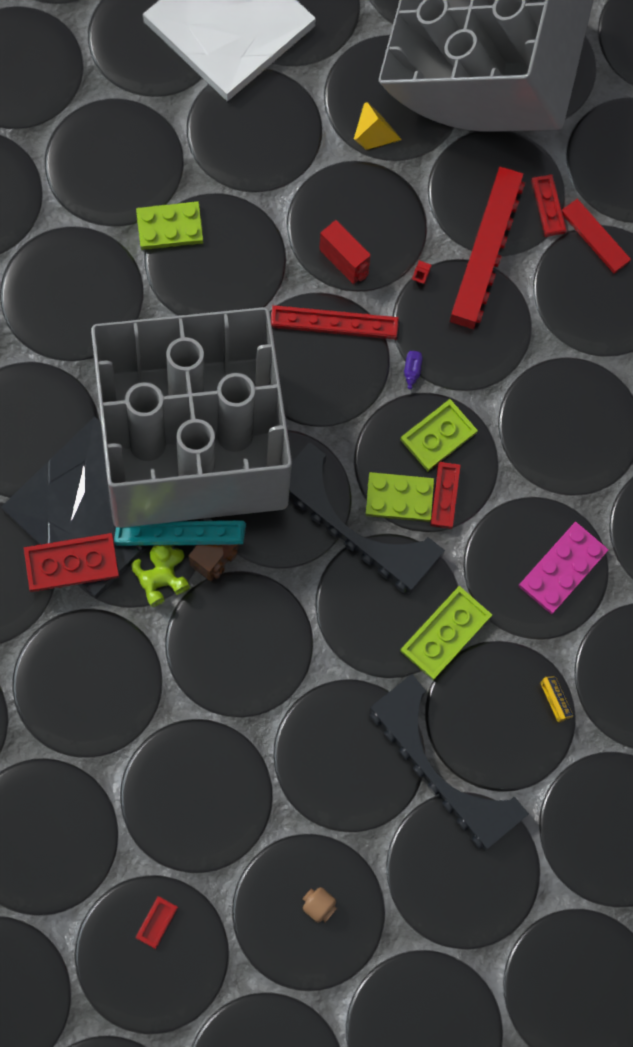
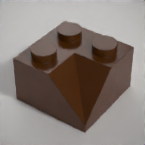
M238 544L197 545L189 555L190 567L212 582L214 578L218 579L223 574L225 564L228 561L232 562L239 553L237 551Z

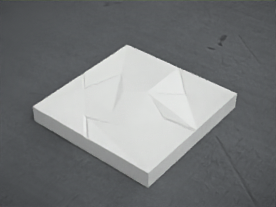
M159 0L143 13L144 22L226 101H229L314 28L316 20L297 0Z

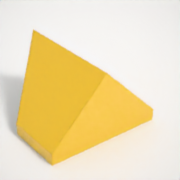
M364 103L354 137L356 142L367 150L402 140L379 112L369 103Z

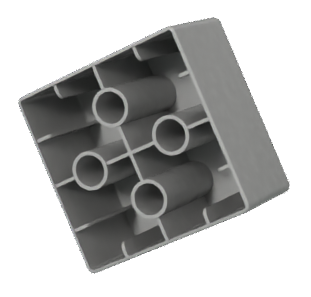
M267 308L95 324L91 328L108 489L113 524L116 527L123 528L283 510L288 506L292 459L272 325Z

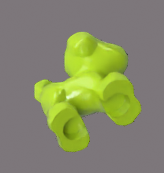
M154 545L152 547L150 559L155 565V568L152 570L144 571L141 568L140 559L133 561L131 564L133 572L139 578L142 588L146 591L147 600L151 607H156L165 602L163 594L156 591V588L169 585L176 595L190 589L186 578L175 577L174 566L184 559V552L173 545Z

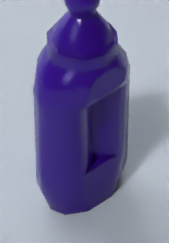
M409 351L406 356L404 375L409 390L413 388L412 385L416 383L421 373L423 357L422 353L418 351Z

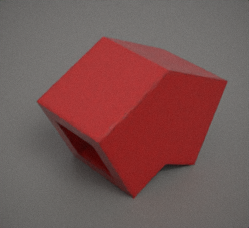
M419 260L412 280L424 284L429 275L431 264Z

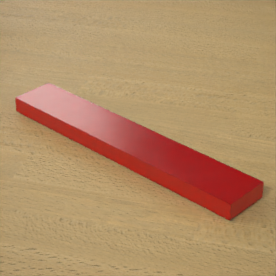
M272 305L271 325L272 328L397 339L399 317Z

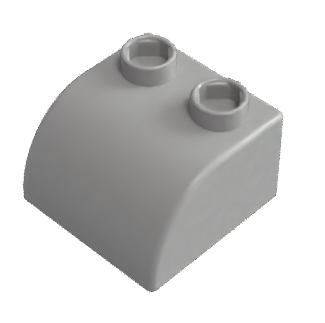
M400 0L379 75V83L395 99L409 109L447 126L471 131L560 130L564 126L593 0Z

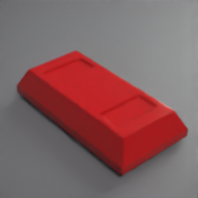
M158 896L135 938L156 949L178 907Z

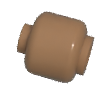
M320 887L315 891L310 889L303 897L305 901L303 911L316 922H321L322 920L326 922L337 909L335 906L336 899L324 888Z

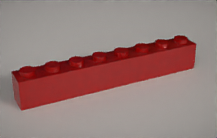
M499 167L451 314V323L474 329L475 324L481 322L484 311H481L480 308L482 304L486 305L490 294L486 292L488 285L492 286L496 274L492 273L494 267L498 268L502 256L498 255L500 248L504 249L508 238L504 234L506 230L510 231L513 218H510L511 212L516 213L519 200H516L517 193L522 194L525 182H522L523 173Z

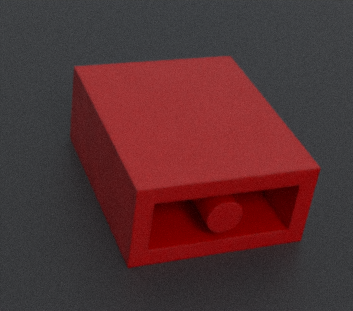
M335 220L320 233L319 250L354 285L358 280L361 282L368 276L371 255Z

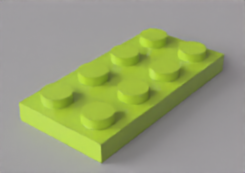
M458 586L400 651L434 680L492 617V614L463 588Z

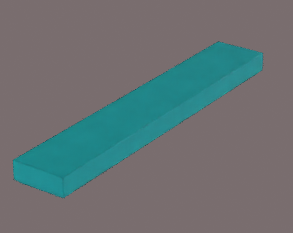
M178 521L123 528L116 527L114 543L116 546L243 544L246 523L244 521Z

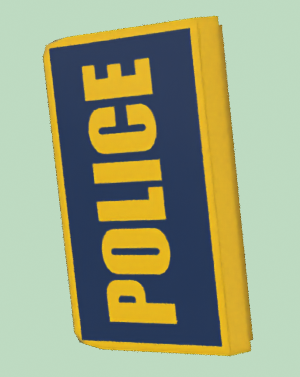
M555 676L544 678L540 684L557 721L560 723L572 718L573 713Z

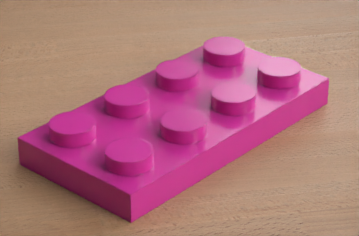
M575 521L519 584V587L552 615L609 549Z

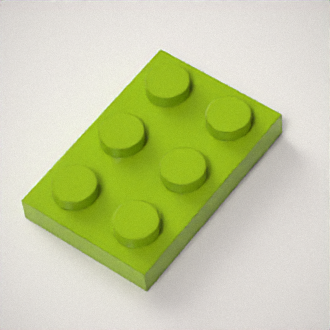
M199 202L136 208L141 250L203 243Z
M449 399L405 433L400 440L428 472L477 434L478 430L452 400Z
M369 472L365 516L430 522L434 478Z

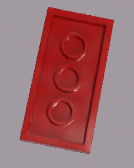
M112 533L24 547L30 592L119 578Z

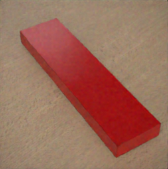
M578 198L561 210L564 218L613 274L630 263L631 259Z

